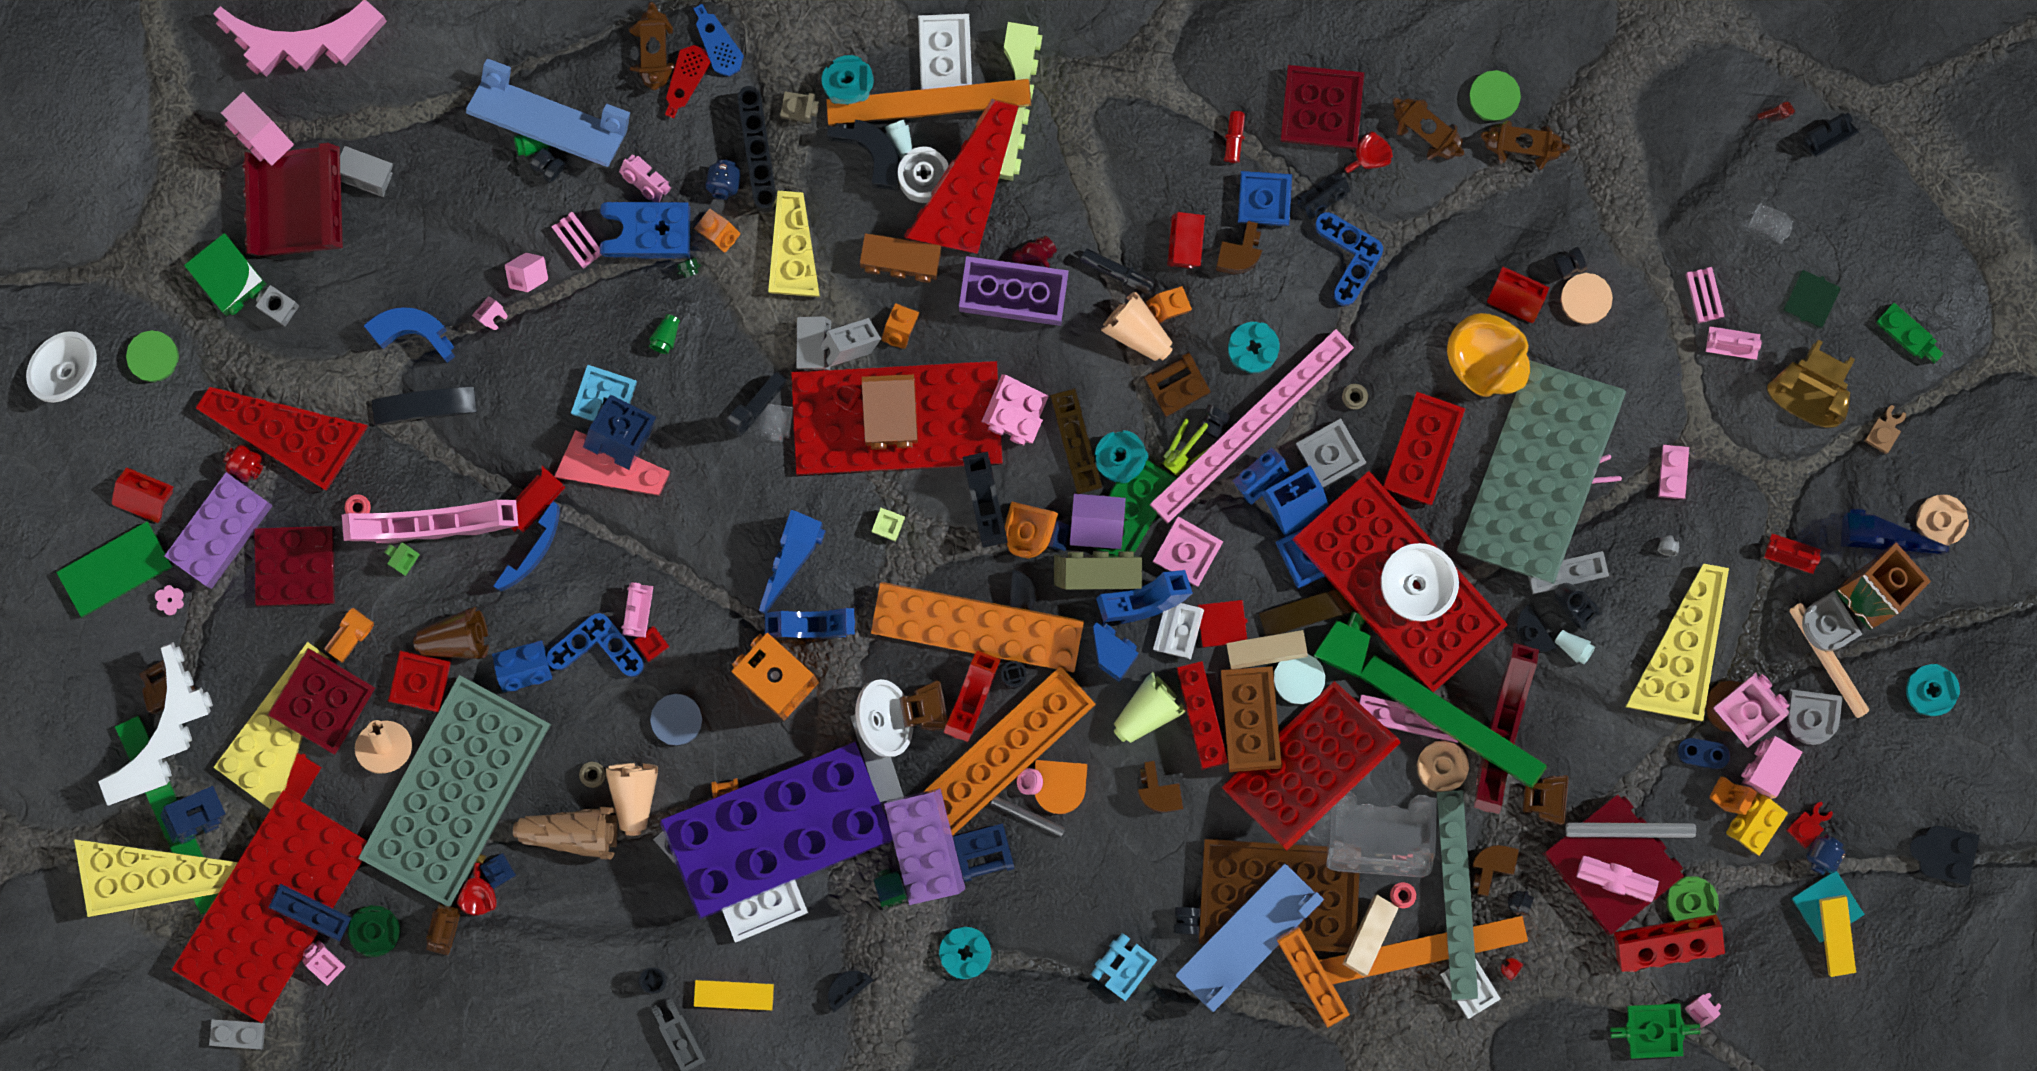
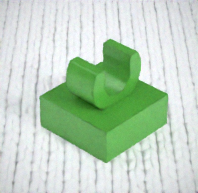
M401 543L398 549L390 544L384 552L391 557L387 564L405 576L420 555L404 543Z

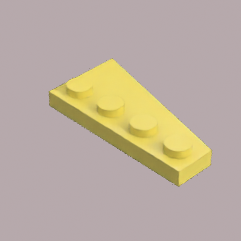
M778 191L768 292L772 294L820 297L804 194L801 192Z

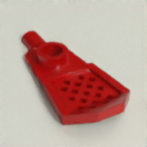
M695 45L680 49L666 97L669 103L665 113L666 116L674 119L678 108L686 106L710 66L711 62L705 49ZM677 90L684 91V96L682 98H677L675 96V92Z

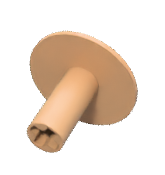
M374 720L370 722L359 734L355 743V754L358 762L366 770L373 773L395 771L408 760L412 750V741L408 731L402 725L392 721Z

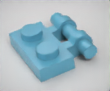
M1121 933L1116 941L1113 940L1109 946L1111 948L1102 960L1100 958L1095 963L1096 967L1090 975L1099 981L1104 973L1108 974L1111 978L1105 986L1126 1001L1157 959L1138 944L1134 946L1131 952L1124 947L1130 938ZM1120 954L1125 960L1117 970H1114L1110 965Z

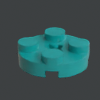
M854 55L841 56L833 60L834 64L829 68L826 67L824 69L822 85L832 103L853 104L868 99L869 92L873 87L874 77L870 66L863 62L860 57ZM846 76H851L853 80L848 84L841 82L846 80Z
M1247 322L1237 327L1231 334L1228 344V354L1232 363L1237 368L1250 374L1262 373L1271 368L1277 360L1280 350L1279 339L1274 330L1266 323ZM1251 341L1261 345V348L1258 349V354L1247 351L1246 347L1250 346Z
M1122 430L1123 432L1108 433L1100 440L1096 447V466L1107 479L1114 482L1128 483L1143 470L1148 459V452L1141 439L1130 431ZM1126 451V458L1123 461L1116 462L1118 459L1116 453Z
M1929 664L1918 668L1907 680L1906 695L1910 705L1917 713L1926 716H1940L1949 712L1956 704L1960 694V686L1955 674L1938 664ZM1929 683H1933L1934 687H1939L1940 691L1936 693L1935 698L1926 692V689L1929 688Z
M961 927L953 929L944 937L940 945L939 956L943 967L950 975L959 979H970L977 977L986 970L991 960V948L989 941L982 932L971 927ZM965 945L970 947L969 951L973 953L972 958L967 957L966 961H963L958 950L959 948L964 949Z

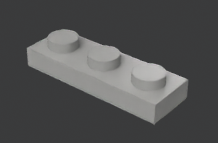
M1601 551L1563 560L1554 584L1530 576L1528 578L1532 594L1557 589L1562 583L1576 585L1609 577L1604 553Z

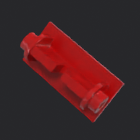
M1772 533L1764 558L1814 574L1816 565L1818 566L1821 559V549Z

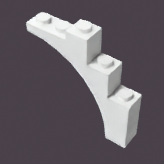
M174 642L161 647L166 666L167 694L165 708L157 730L148 745L136 758L121 769L102 777L98 781L107 806L167 785L170 781L168 777L172 776L168 763L162 762V758L187 750L190 747L189 742L192 741L188 727L183 728L182 723L208 715L210 713L209 707L213 706L209 693L203 692L202 687L191 690L190 686L194 685L189 671H184L181 663L184 661L182 650L179 646L175 647Z

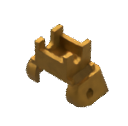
M1818 339L1811 346L1805 360H1801L1798 364L1792 362L1767 385V392L1775 403L1792 415L1816 426L1835 428L1844 422L1847 416L1850 392L1846 390L1848 384L1843 381L1855 359L1850 357L1848 361L1846 360L1843 363L1820 351L1819 349L1823 342Z

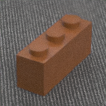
M865 233L860 267L865 268V272L870 274H880V271L890 272L891 277L904 279L905 275L915 276L916 281L930 283L931 279L937 280L942 249L940 245Z

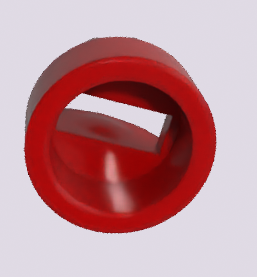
M1506 958L1505 961L1509 965L1506 967L1501 964V972L1512 981L1524 964L1515 958Z

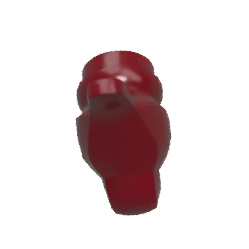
M1044 235L1042 238H1037L1035 242H1029L1021 249L1014 251L1012 259L1014 263L1049 268L1050 265L1047 259H1051L1053 254L1057 252V249L1052 240Z

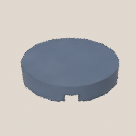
M672 694L665 696L656 703L652 710L650 720L652 730L658 739L668 745L679 746L688 744L697 737L701 730V709L694 700L686 695Z

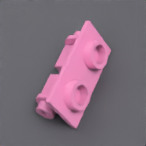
M631 155L628 160L625 158L619 171L628 183L635 185L646 199L660 202L662 195H666L671 190L669 182L656 171L649 177L647 173L651 171L652 167L639 156Z
M1709 327L1706 352L1757 360L1758 350L1761 348V334Z
M631 582L629 587H627L629 592L624 624L621 626L623 629L622 635L646 637L653 586Z

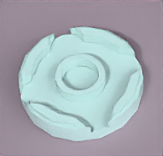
M1309 654L1305 658L1281 661L1274 671L1275 688L1282 699L1291 704L1312 702L1321 694L1325 686L1323 667L1315 657Z

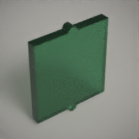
M1802 270L1784 307V311L1799 317L1801 322L1807 321L1823 328L1841 287L1826 281L1824 276L1818 277Z

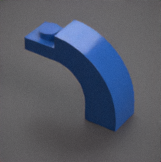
M395 308L375 316L364 325L383 349L400 336L417 334L428 339L447 363L455 357L451 352L455 347L446 336L440 338L447 329L439 320L424 311L414 308Z
M1178 570L1163 572L1154 581L1143 586L1142 589L1100 594L1096 600L1103 622L1120 620L1121 624L1163 613L1185 601L1193 592L1186 571Z
M854 608L816 612L776 611L765 613V634L769 633L777 640L832 639L855 635Z

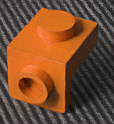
M711 209L706 212L694 227L699 234L714 243L724 253L740 236V232L728 220Z
M1182 286L1158 293L1146 302L1147 307L1159 324L1169 318L1186 314L1192 310Z
M895 303L886 322L882 341L891 346L906 349L919 312Z
M1720 777L1710 795V799L1725 811L1746 815L1757 792L1751 787L1736 785L1726 777Z

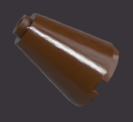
M476 607L468 608L418 630L413 638L416 651H419L424 656L485 658L488 653L489 644L484 645V637L488 636V630L482 612L480 610L475 611Z

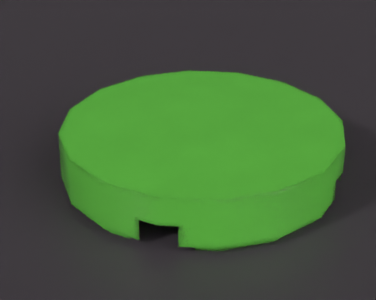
M1498 70L1487 71L1478 76L1472 84L1469 94L1470 106L1475 114L1483 120L1496 122L1504 121L1511 117L1517 110L1521 99L1520 87L1515 79L1509 74Z
M151 330L142 332L133 338L128 346L126 358L128 367L134 375L148 382H158L172 375L179 360V353L176 344L169 336L162 332Z
M1697 876L1680 879L1669 888L1666 896V908L1674 921L1715 915L1719 907L1715 888L1706 880Z

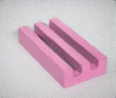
M571 212L568 214L569 216L561 219L552 228L584 269L601 256L600 248L574 213ZM569 222H574L596 251L594 254L590 253L568 224ZM561 228H566L588 257L586 260L580 257L560 230Z
M1712 267L1695 272H1687L1686 278L1698 324L1723 318L1724 313ZM1704 275H1707L1716 314H1713ZM1694 277H1698L1707 312V316L1704 317Z

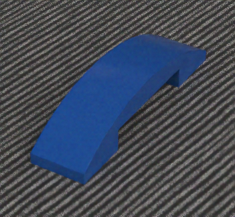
M552 502L538 522L546 530L517 571L509 565L506 567L494 585L497 590L501 592L520 582L543 559L557 530L560 514L558 504Z

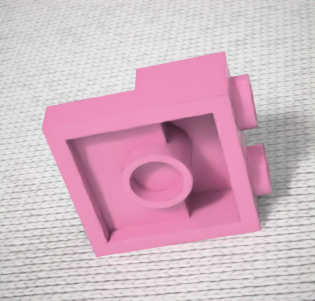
M1002 374L982 422L990 425L988 429L996 434L1003 435V433L1010 435V440L1022 446L1025 443H1033L1043 421L1040 419V415L1049 396Z
M1756 672L1714 707L1715 711L1747 748L1789 714L1787 709L1789 703L1781 694L1776 696L1769 689L1772 687L1769 679L1763 674L1758 676Z

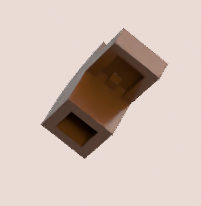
M1247 222L1242 245L1222 241L1216 271L1243 274L1256 266L1262 250L1252 248L1253 245L1258 246L1261 231L1256 230L1258 223Z
M1155 761L1144 762V768L1140 769L1142 784H1147V788L1138 789V795L1142 803L1150 810L1159 813L1183 810L1180 784L1159 786Z
M1495 845L1483 849L1474 857L1471 867L1481 869L1480 873H1475L1472 888L1476 889L1475 895L1484 897L1489 895L1493 872L1510 876L1514 875L1519 849Z

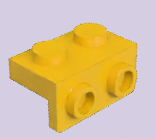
M1757 792L1746 815L1738 814L1731 822L1726 834L1739 841L1752 853L1760 856L1788 813L1769 797Z

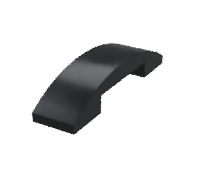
M474 387L411 392L372 400L375 426L401 423V421L477 413Z

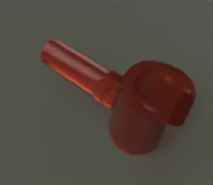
M1783 102L1776 108L1759 113L1757 116L1761 120L1780 113L1783 119H1786L1793 115L1795 110L1791 103Z

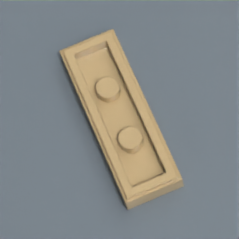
M1303 630L1227 643L1231 669L1308 657Z
M1379 895L1373 896L1342 963L1343 965L1364 977L1368 976L1399 907Z

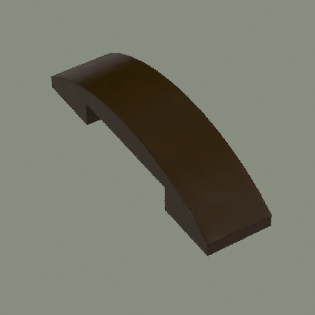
M1076 389L1050 395L1077 494L1101 489L1102 484L1093 457Z
M1336 589L1260 613L1259 617L1265 636H1272L1291 632L1301 627L1357 611Z

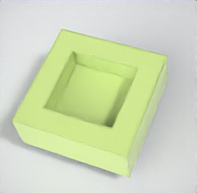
M880 508L871 532L896 542L905 517Z

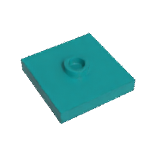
M1837 871L1830 873L1791 898L1819 943L1824 941L1819 899L1840 895L1847 896L1850 924L1865 915Z

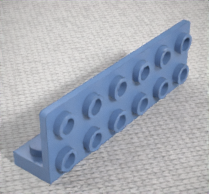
M487 58L483 65L481 83L466 108L467 114L606 167L610 165L627 133L630 112L609 104L605 105L601 119L509 85L511 67Z
M1284 864L1176 974V977L1211 1012H1214L1279 945L1276 938L1298 926L1324 899Z

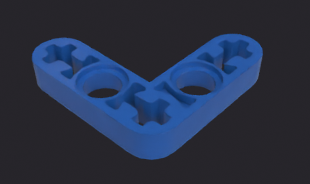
M1330 212L1320 214L1316 220L1315 229L1317 233L1355 255L1334 291V299L1339 305L1350 306L1357 299L1383 253V245L1378 239ZM1327 219H1331V225L1338 229L1339 224L1344 226L1339 231L1337 238L1333 236L1336 232L1333 229L1328 228L1326 231L1322 229L1323 224L1320 222L1321 220L1327 221ZM1346 231L1354 232L1356 235L1355 243L1346 244L1343 242L1342 234ZM1361 237L1366 239L1363 244L1367 247H1371L1372 244L1376 246L1375 251L1378 252L1377 255L1372 254L1371 257L1366 255L1367 249L1362 246L1359 251L1355 249L1359 245ZM1360 265L1365 269L1366 275L1364 278L1356 279L1352 276L1351 269L1354 266ZM1346 278L1353 284L1360 285L1359 288L1353 285L1350 291V295L1353 296L1352 298L1341 299L1342 294L1339 290H1346L1349 282L1344 281Z
M601 613L590 616L551 648L547 654V662L553 669L564 670L595 644L599 643L626 676L636 677L641 674L644 668L642 658L610 619ZM596 619L599 621L605 620L603 625L605 630L602 632L600 630L594 631L592 635L596 638L591 641L590 636L583 629L587 626L590 631L595 627L594 621ZM574 636H585L586 645L584 648L575 649L573 647L572 639ZM619 638L623 642V647L619 652L614 653L609 650L608 644L611 639ZM566 643L569 649L576 653L573 657H571L570 653L566 654L563 657L565 662L562 665L558 662L555 664L552 662L555 659L554 653L562 654L566 651L563 647ZM627 649H630L631 653L626 655L632 661L638 660L636 664L638 669L636 671L631 669L626 671L625 668L628 666L626 661L621 658L620 662H618L616 658L624 655Z

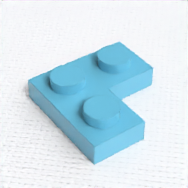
M587 365L571 414L594 421L601 410L604 399H608L610 394L630 404L637 381Z

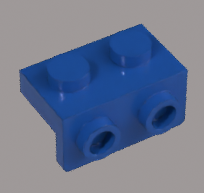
M1270 448L1252 465L1242 471L1233 482L1245 500L1252 505L1262 496L1260 492L1279 482L1290 471L1285 465V459L1273 448Z
M543 641L492 654L497 680L502 692L516 691L519 688L541 684L552 679Z

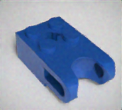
M605 202L601 204L600 213L606 219L620 221L624 228L622 234L617 239L605 240L601 243L600 254L604 257L690 259L691 208L689 203ZM661 226H666L669 231H665L666 235H660L658 229Z

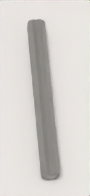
M1567 823L1566 836L1693 838L1696 836V825L1694 823Z

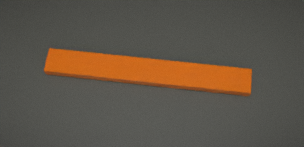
M1021 79L869 95L865 101L853 104H835L830 99H826L828 125L834 126L835 123L855 124V119L864 122L984 111L992 98L1014 103L1019 107L1031 106L1030 80Z
M1523 916L1473 927L1475 953L1528 942ZM1447 933L1381 947L1368 976L1449 959ZM1346 955L1319 960L1332 984L1364 978V976L1342 964Z

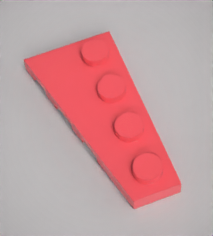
M575 430L554 476L563 480L567 479L660 496L670 471L638 457L629 470L614 463V458L604 453L597 455L583 448L587 435Z

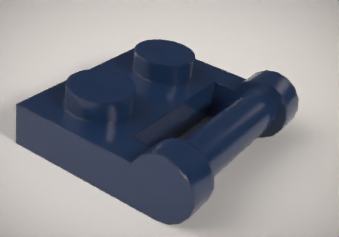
M1003 823L953 837L964 883L972 881L971 878L1003 869H1007V871L1015 869ZM1000 851L1003 853L1004 859L968 867L967 860Z

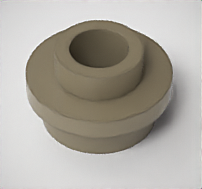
M1351 384L1344 389L1342 400L1346 407L1357 410L1367 403L1368 393L1362 385ZM1357 393L1360 399L1356 402L1352 401L1350 395Z
M588 762L582 766L579 776L585 786L595 788L604 782L606 772L601 764ZM591 770H596L598 774L594 780L588 777V773Z

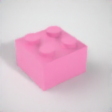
M244 92L221 112L228 120L225 125L234 135L239 132L236 137L248 149H251L250 151L260 162L265 159L272 166L294 145Z
M1774 736L1759 743L1754 752L1757 755L1755 761L1751 764L1748 763L1741 775L1744 778L1741 783L1742 785L1751 787L1756 792L1770 799L1778 796L1802 754V751Z

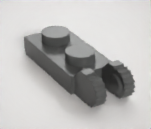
M670 997L666 999V1005L674 1016L673 1020L666 1023L663 1013L657 1005L651 1007L680 1070L689 1071L706 1062V1059L683 1015H680L673 999Z

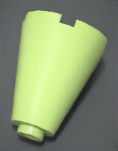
M1152 672L1146 677L1114 722L1116 727L1114 733L1122 742L1127 740L1131 743L1181 716L1186 709L1182 703L1180 705L1175 703L1176 694L1158 676L1155 678Z

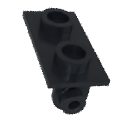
M1848 112L1846 114L1840 113L1828 121L1829 129L1826 130V127L1822 124L1814 130L1807 132V136L1803 138L1804 143L1802 144L1814 157H1817L1859 133V130L1850 123L1853 119Z
M1339 172L1330 174V176L1318 184L1323 190L1319 193L1313 187L1299 197L1300 200L1297 204L1302 210L1305 209L1309 221L1324 213L1329 206L1336 201L1342 200L1351 191L1347 179L1342 177Z

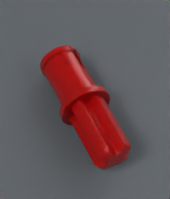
M1231 111L1228 134H1225L1227 142L1224 161L1230 163H1240L1241 144L1245 140L1243 136L1245 113L1240 111Z

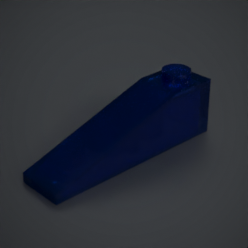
M1850 509V513L1842 516L1841 546L1886 550L1894 543H1897L1906 552L1946 554L1949 552V546L1875 515L1866 514V510Z

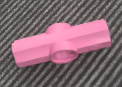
M1587 856L1582 857L1576 875L1577 878L1601 885L1603 889L1621 895L1627 894L1646 902L1653 901L1659 883L1658 880L1634 873L1632 869L1614 863L1607 864Z

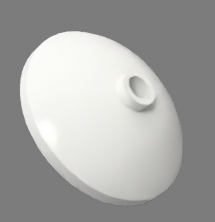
M63 332L46 340L35 351L27 368L26 378L30 391L37 398L45 402H60L80 392L89 382L95 370L97 355L93 343L86 336L78 332Z
M1421 543L1404 546L1392 554L1384 565L1381 575L1383 596L1390 608L1405 619L1420 622L1433 620L1444 614L1452 606L1458 593L1459 578L1454 563L1443 551L1434 546ZM1413 581L1420 583V589L1413 588Z
M881 679L867 683L860 691L855 707V719L861 738L874 753L882 757H894L907 749L912 738L913 727L905 728L899 698L905 695L895 684Z

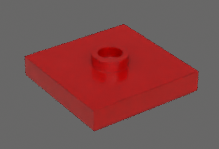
M400 651L388 701L439 713L451 662Z

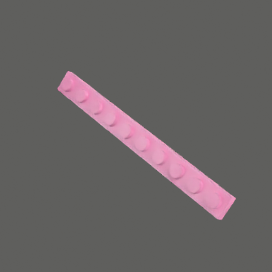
M1337 329L1334 330L1160 494L1150 506L1168 524L1354 347Z

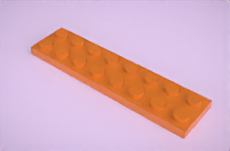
M880 582L871 634L970 653H976V650L996 658L1058 669L1061 666L1065 671L1074 672L1084 620Z
M1061 666L924 791L941 789L952 836L1096 705Z

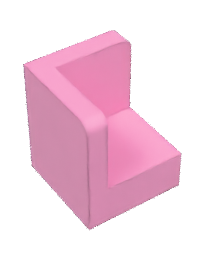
M524 253L505 264L508 285L511 289L529 292L548 280L543 256Z

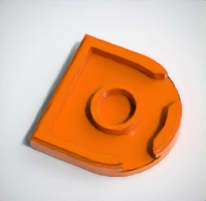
M1011 501L1004 525L1008 541L1006 544L1009 551L1022 558H1033L1041 554L1051 540L1058 513Z
M1036 760L1035 769L1041 773L1043 778L1042 788L1035 794L1039 805L1053 814H1066L1076 809L1081 804L1085 795L1087 764Z

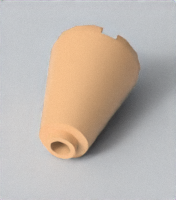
M1132 292L1126 297L1129 302L1118 305L1104 322V327L1101 328V331L1154 361H1157L1159 358L1163 361L1173 350L1170 347L1172 341L1141 297L1136 292Z
M635 763L611 765L609 768H606V776L620 830L625 831L626 835H641V831L647 828L658 775V766L643 763L642 768V766H635Z

